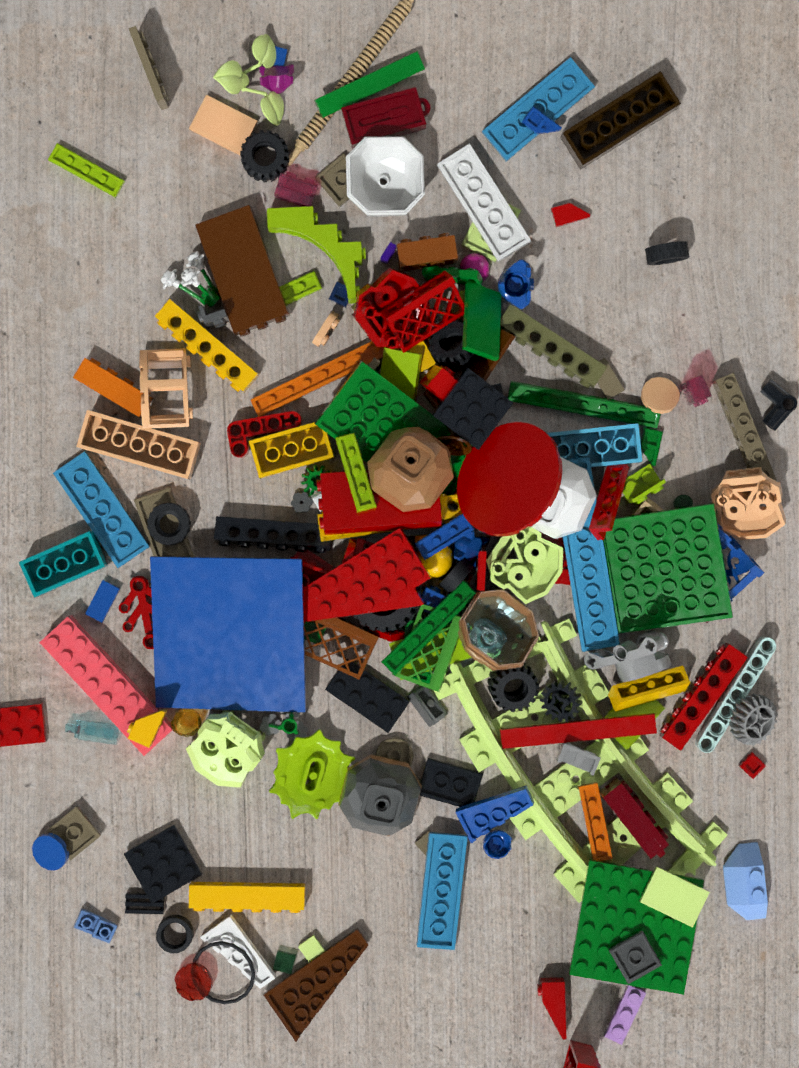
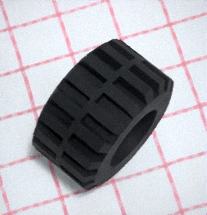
M259 130L257 134L255 132L251 133L252 136L250 138L247 137L245 139L246 142L242 143V151H240L241 162L245 171H247L251 178L254 177L257 181L267 182V180H271L273 182L275 178H281L282 173L287 171L289 163V151L284 139L280 138L276 132L273 134L270 130H267V132ZM261 147H271L276 151L277 156L272 164L260 166L254 161L256 151Z
M461 319L451 322L431 335L432 339H429V350L440 366L448 367L453 372H458L459 369L464 371L467 366L469 368L473 366V361L476 363L478 360L477 354L462 349L464 321H461ZM462 340L456 349L448 351L453 343Z
M525 662L519 668L495 670L489 673L490 678L487 680L488 690L493 700L503 710L507 711L510 709L511 712H515V709L523 711V707L526 706L528 708L530 707V702H535L534 696H538L539 693L537 690L539 689L538 679L530 666ZM522 679V684L517 690L513 692L504 691L505 685L510 680Z

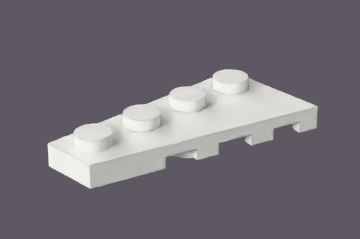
M232 914L201 935L200 938L204 942L224 941L233 943L243 949L253 962L255 970L254 984L260 989L276 978L277 975ZM224 945L213 946L217 953L220 952L228 959L230 964L239 968L242 971L241 973L251 980L250 966L243 954L232 947Z

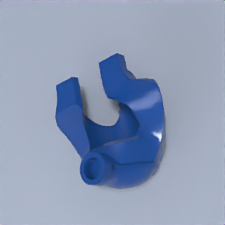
M520 259L502 272L498 279L500 294L518 309H524L531 301V291L529 290H534V278H530V265L525 260Z

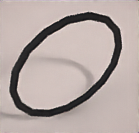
M224 941L209 943L201 948L193 959L191 974L194 985L201 995L212 1002L220 1004L237 1003L248 995L254 985L255 970L253 962L243 949L233 943ZM224 945L232 947L243 954L251 970L250 985L244 994L236 999L224 1001L213 998L203 991L197 982L195 968L198 958L208 948Z

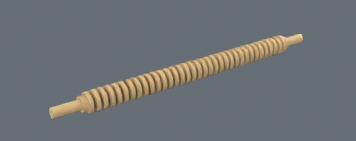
M402 0L397 3L398 5L394 7L395 9L391 11L392 13L388 15L389 17L385 19L386 21L382 23L383 25L373 35L374 38L370 39L371 42L367 43L359 54V58H356V62H353V66H350V70H347V74H344V78H341V82H338V86H335V90L363 76L369 68L368 65L372 64L371 61L375 60L374 57L378 56L377 53L381 52V49L384 48V45L387 44V41L390 40V37L393 36V33L396 32V29L399 28V25L402 24V21L411 12L414 0ZM317 110V114L313 116L315 119L312 118L310 120L312 123L309 122L307 124L309 127L306 126L304 128L306 131L303 130L301 132L303 135L300 134L298 136L300 139L297 138L295 140V148L289 155L288 166L293 164L301 152L309 149L307 145H312L310 141H315L313 137H318L316 133L320 134V129L323 130V125L326 126V121L329 122L333 114L322 118L319 110Z

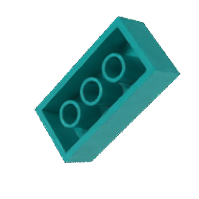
M93 531L86 532L19 562L34 598L108 567V563Z

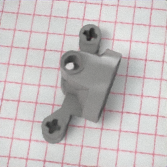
M654 630L639 635L636 643L626 641L615 646L613 653L602 648L595 650L594 653H587L584 657L585 665L589 669H598L614 664L621 682L640 679L672 666L669 654H666L664 650L668 646V638L664 633H657Z

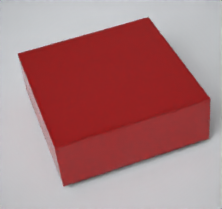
M750 752L738 765L752 779L766 767L753 752Z

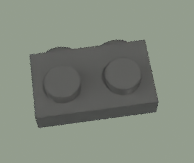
M203 305L198 306L200 311H197V315L202 325L205 324L208 328L214 326L221 328L227 325L226 322L229 321L225 309L207 314Z

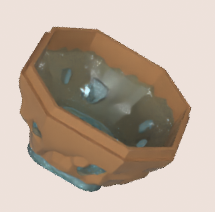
M505 590L477 592L459 620L458 635L463 649L475 661L484 664L492 671L522 667L539 639L533 612Z

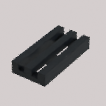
M145 893L125 894V914H164V897L160 899V902L151 904V902L130 901V898L149 899ZM130 906L160 907V909L130 908Z

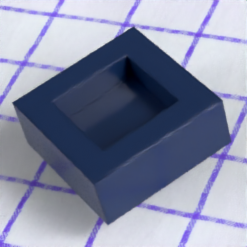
M336 282L329 300L346 308L349 303L346 286Z

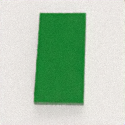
M468 281L465 284L462 349L497 361L500 351L501 294Z

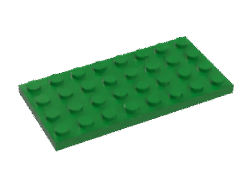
M360 361L314 423L334 439L355 433L362 459L365 462L369 461L390 432L407 427H420L431 433L435 438L450 435L446 425L362 361ZM450 455L454 478L442 494L449 496L457 488L458 475L466 455ZM410 458L407 462L412 464L414 460Z

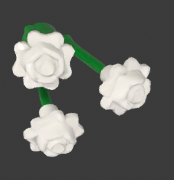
M196 251L187 257L189 263L186 264V267L192 266L196 268H187L182 272L181 282L177 280L176 269L173 271L167 270L161 278V282L164 284L163 289L172 285L176 288L179 287L199 300L203 305L207 304L209 307H212L221 298L217 294L219 292L218 289L214 286L204 269L205 253L201 254L199 251ZM200 271L206 279L207 283L209 284L210 288L207 287L205 289L200 284L201 282L198 280V274L200 273ZM192 284L194 287H198L202 291L200 294L202 297L185 286Z

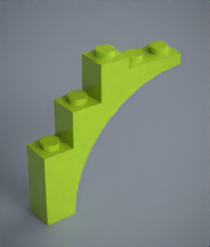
M313 206L267 208L269 233H284L300 237L325 252L342 275L347 289L349 304L356 303V292L360 290L359 285L356 286L355 278H359V267L355 266H362V259H366V249L362 248L361 241L342 242V230H338L337 224L315 225L318 224V212L314 213Z

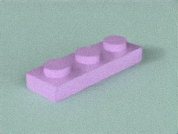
M627 985L604 1033V1037L621 1045L623 1044L646 995L644 990Z

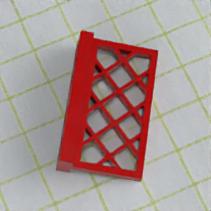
M443 271L380 311L393 336L399 341L398 345L403 353L464 315V302L454 284L456 282L453 276L448 272ZM451 287L452 293L450 298L442 297L444 290ZM431 298L436 299L434 309L426 307L428 300ZM441 300L448 301L446 311L438 310ZM453 303L459 304L461 308L455 313L450 312ZM414 309H420L417 319L410 318L411 311ZM425 310L432 312L430 321L422 320ZM437 313L444 314L443 320L440 323H434ZM398 319L404 320L401 329H396L393 325ZM408 321L416 322L413 332L406 331ZM421 323L428 325L426 332L423 334L418 333ZM404 334L412 335L410 342L403 345L402 339Z

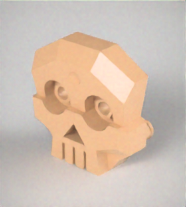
M762 467L726 471L721 482L712 489L711 499L717 510V523L723 527L728 536L731 535L738 540L767 538L786 523L781 504V484L769 478L762 471Z

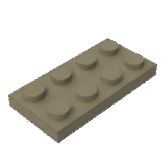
M136 26L128 28L155 99L161 110L169 108L167 102L170 99L164 86H160L163 81L157 68H153L156 63L150 50H146L149 47L143 32L138 31Z

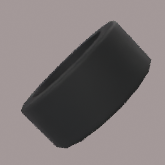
M463 558L451 568L439 585L447 592H453L474 567Z
M170 915L164 918L156 932V940L159 946L169 953H180L186 950L194 936L191 922L181 915ZM171 923H179L186 930V938L179 945L169 944L164 938V930Z

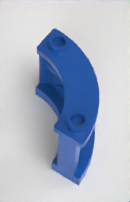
M718 524L722 550L727 547L731 549L727 556L729 569H725L727 582L730 586V576H733L737 582L729 590L732 602V599L756 577L760 578L765 572L750 555H747L741 549L742 546L731 535L728 536L723 527ZM733 557L739 559V563H734L736 568H733L731 563ZM750 571L741 580H739L738 575Z

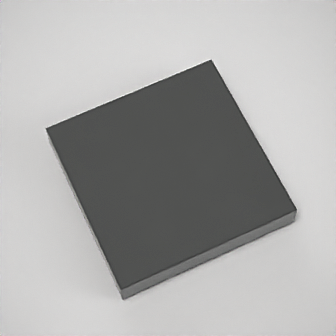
M642 930L608 949L628 984L662 965Z

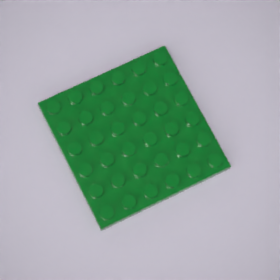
M714 503L615 518L612 531H606L603 544L618 634L733 618Z
M589 859L569 975L684 995L697 920L694 926L691 927L639 901L654 870ZM674 874L703 888V879ZM642 930L662 965L628 984L608 949Z

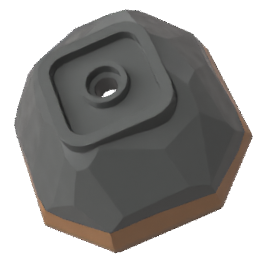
M371 754L347 768L338 806L352 828L391 836L413 822L422 785L408 763ZM384 801L385 805L379 806L378 803Z

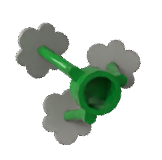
M280 712L286 716L282 722L277 719L275 714H269L268 717L264 716L262 718V723L259 726L260 730L265 732L267 736L277 734L279 730H283L288 738H292V741H294L295 737H307L306 733L308 732V728L304 727L302 721H295L293 719L294 717H299L300 712Z

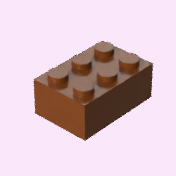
M442 233L438 235V238L423 236L419 237L418 241H412L411 239L400 240V243L397 244L400 272L419 270L432 265L439 267L457 264L458 255L455 235L450 236V233Z

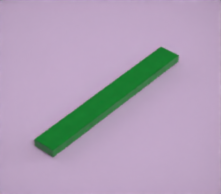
M510 381L507 396L512 402L631 424L639 423V425L658 428L661 415L652 412L645 405Z

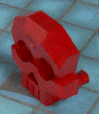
M391 268L382 273L372 285L367 283L356 292V307L352 316L375 346L398 349L399 341L393 336L380 311L420 286L410 275ZM385 293L388 294L387 299H383ZM429 300L426 305V307L430 308ZM420 309L412 310L410 318L417 319ZM424 311L422 320L430 321V311ZM375 316H381L379 323L376 320ZM399 319L393 323L394 327L401 329L404 320L402 322H399ZM408 321L406 331L413 332L416 322ZM421 323L419 329L426 326V324ZM404 334L403 344L410 339L408 334Z

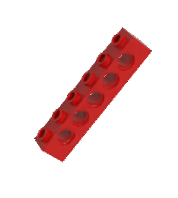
M728 643L719 646L715 652L717 656L713 661L710 660L704 668L706 671L702 676L699 675L696 678L692 691H688L683 696L682 701L684 702L680 707L677 706L673 710L669 723L665 722L660 729L661 734L659 736L680 751L748 658ZM726 659L728 661V667L722 670L720 668V662ZM712 675L717 676V682L714 685L709 684V678ZM705 691L706 698L701 701L698 700V693ZM694 706L695 713L692 716H687V708ZM678 722H683V730L677 732L675 725Z

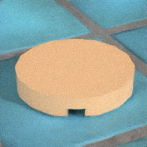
M662 377L651 378L644 384L641 391V400L645 407L659 414L672 411L680 398L678 387L671 380Z

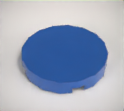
M53 833L42 834L33 842V856L36 862L47 870L55 871L60 869L69 858V851L67 852L65 841Z

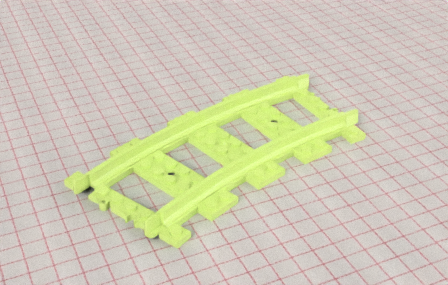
M567 618L550 627L546 621L540 622L547 640L541 641L540 637H538L539 639L527 659L543 652L558 680V684L561 680H564L565 685L571 682L572 689L577 687L576 694L581 693L578 700L583 701V703L579 706L581 711L577 713L580 719L592 720L603 718L594 704L608 696L609 691L596 669H589L586 665H583L574 670L561 646V643L577 636L570 619ZM519 644L512 648V650L518 648ZM501 650L492 654H485L495 661ZM475 660L465 667H462L460 662L450 665L452 673L445 676L440 692H434L438 700L457 693L473 723L475 730L459 738L460 742L478 772L496 763L512 789L527 785L534 800V805L517 816L510 817V820L525 840L529 839L539 830H543L567 860L553 874L579 903L582 901L589 859L593 860L590 844L588 842L581 848L557 817L581 800L578 786L597 782L599 787L617 773L622 776L636 793L638 799L644 805L643 812L647 810L657 823L654 826L657 827L659 825L661 829L666 827L687 848L667 870L668 872L683 876L686 873H692L695 876L696 869L703 862L709 866L717 865L715 863L716 856L712 852L727 837V834L713 821L699 834L680 815L693 800L667 772L655 783L652 784L634 762L649 751L640 737L627 750L615 738L597 739L587 746L584 750L601 757L594 776L590 775L588 771L564 763L533 786L512 754L521 747L502 749L500 729L562 723L558 721L557 717L552 720L551 714H545L547 709L541 708L544 702H541L540 699L543 697L541 693L544 689L539 691L538 696H534L536 700L534 703H529L530 707H523V711L515 709V712H511L509 709L492 719L474 686L475 683L490 677L489 673L492 670ZM534 713L538 714L539 716L538 720L533 721L531 719V716ZM573 776H578L579 781L573 782ZM618 816L606 826L613 859L602 862L623 865L642 848ZM622 834L627 836L626 841L620 840Z

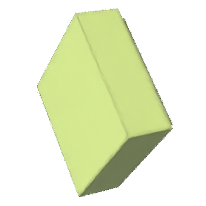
M314 934L298 945V948L308 962L325 951Z

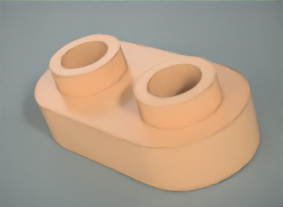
M334 311L329 314L312 342L317 347H320V345L325 346L330 338L328 335L331 328L335 330L340 322L338 319L339 314Z

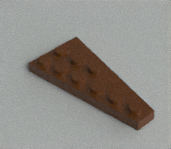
M358 928L263 994L295 1042H297L300 1035L309 1026L312 1019L321 1010L336 987L368 947L369 943Z

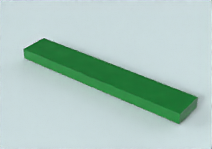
M418 51L325 94L315 99L314 102L321 117L324 118L341 110L342 107L358 102L425 70Z
M463 581L381 662L396 676L473 600L476 592Z

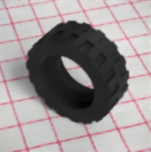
M686 241L663 243L645 249L647 265L669 264L686 260L690 257Z
M175 503L160 504L150 512L149 519H147L149 534L156 542L163 545L180 543L190 532L191 521L189 514L185 508ZM167 514L174 515L179 522L178 529L173 533H165L160 528V520Z

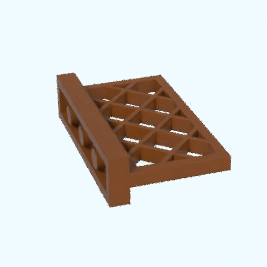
M338 618L316 620L317 629L306 632L304 627V636H306L309 647H306L305 650L311 649L312 652L305 651L306 656L356 679H360L379 637ZM328 627L332 629L335 637L324 641L321 630ZM318 631L322 642L311 645L308 634ZM346 635L350 638L352 645L341 648L338 638ZM336 639L339 650L329 653L325 643ZM362 643L369 646L367 654L359 657L355 646ZM323 644L326 655L318 657L315 655L312 647ZM353 647L357 658L346 661L343 650ZM341 652L344 663L339 665L333 664L330 655ZM365 657L363 663H361L360 658ZM358 660L360 664L358 674L351 672L347 663ZM345 664L347 669H344L340 666Z

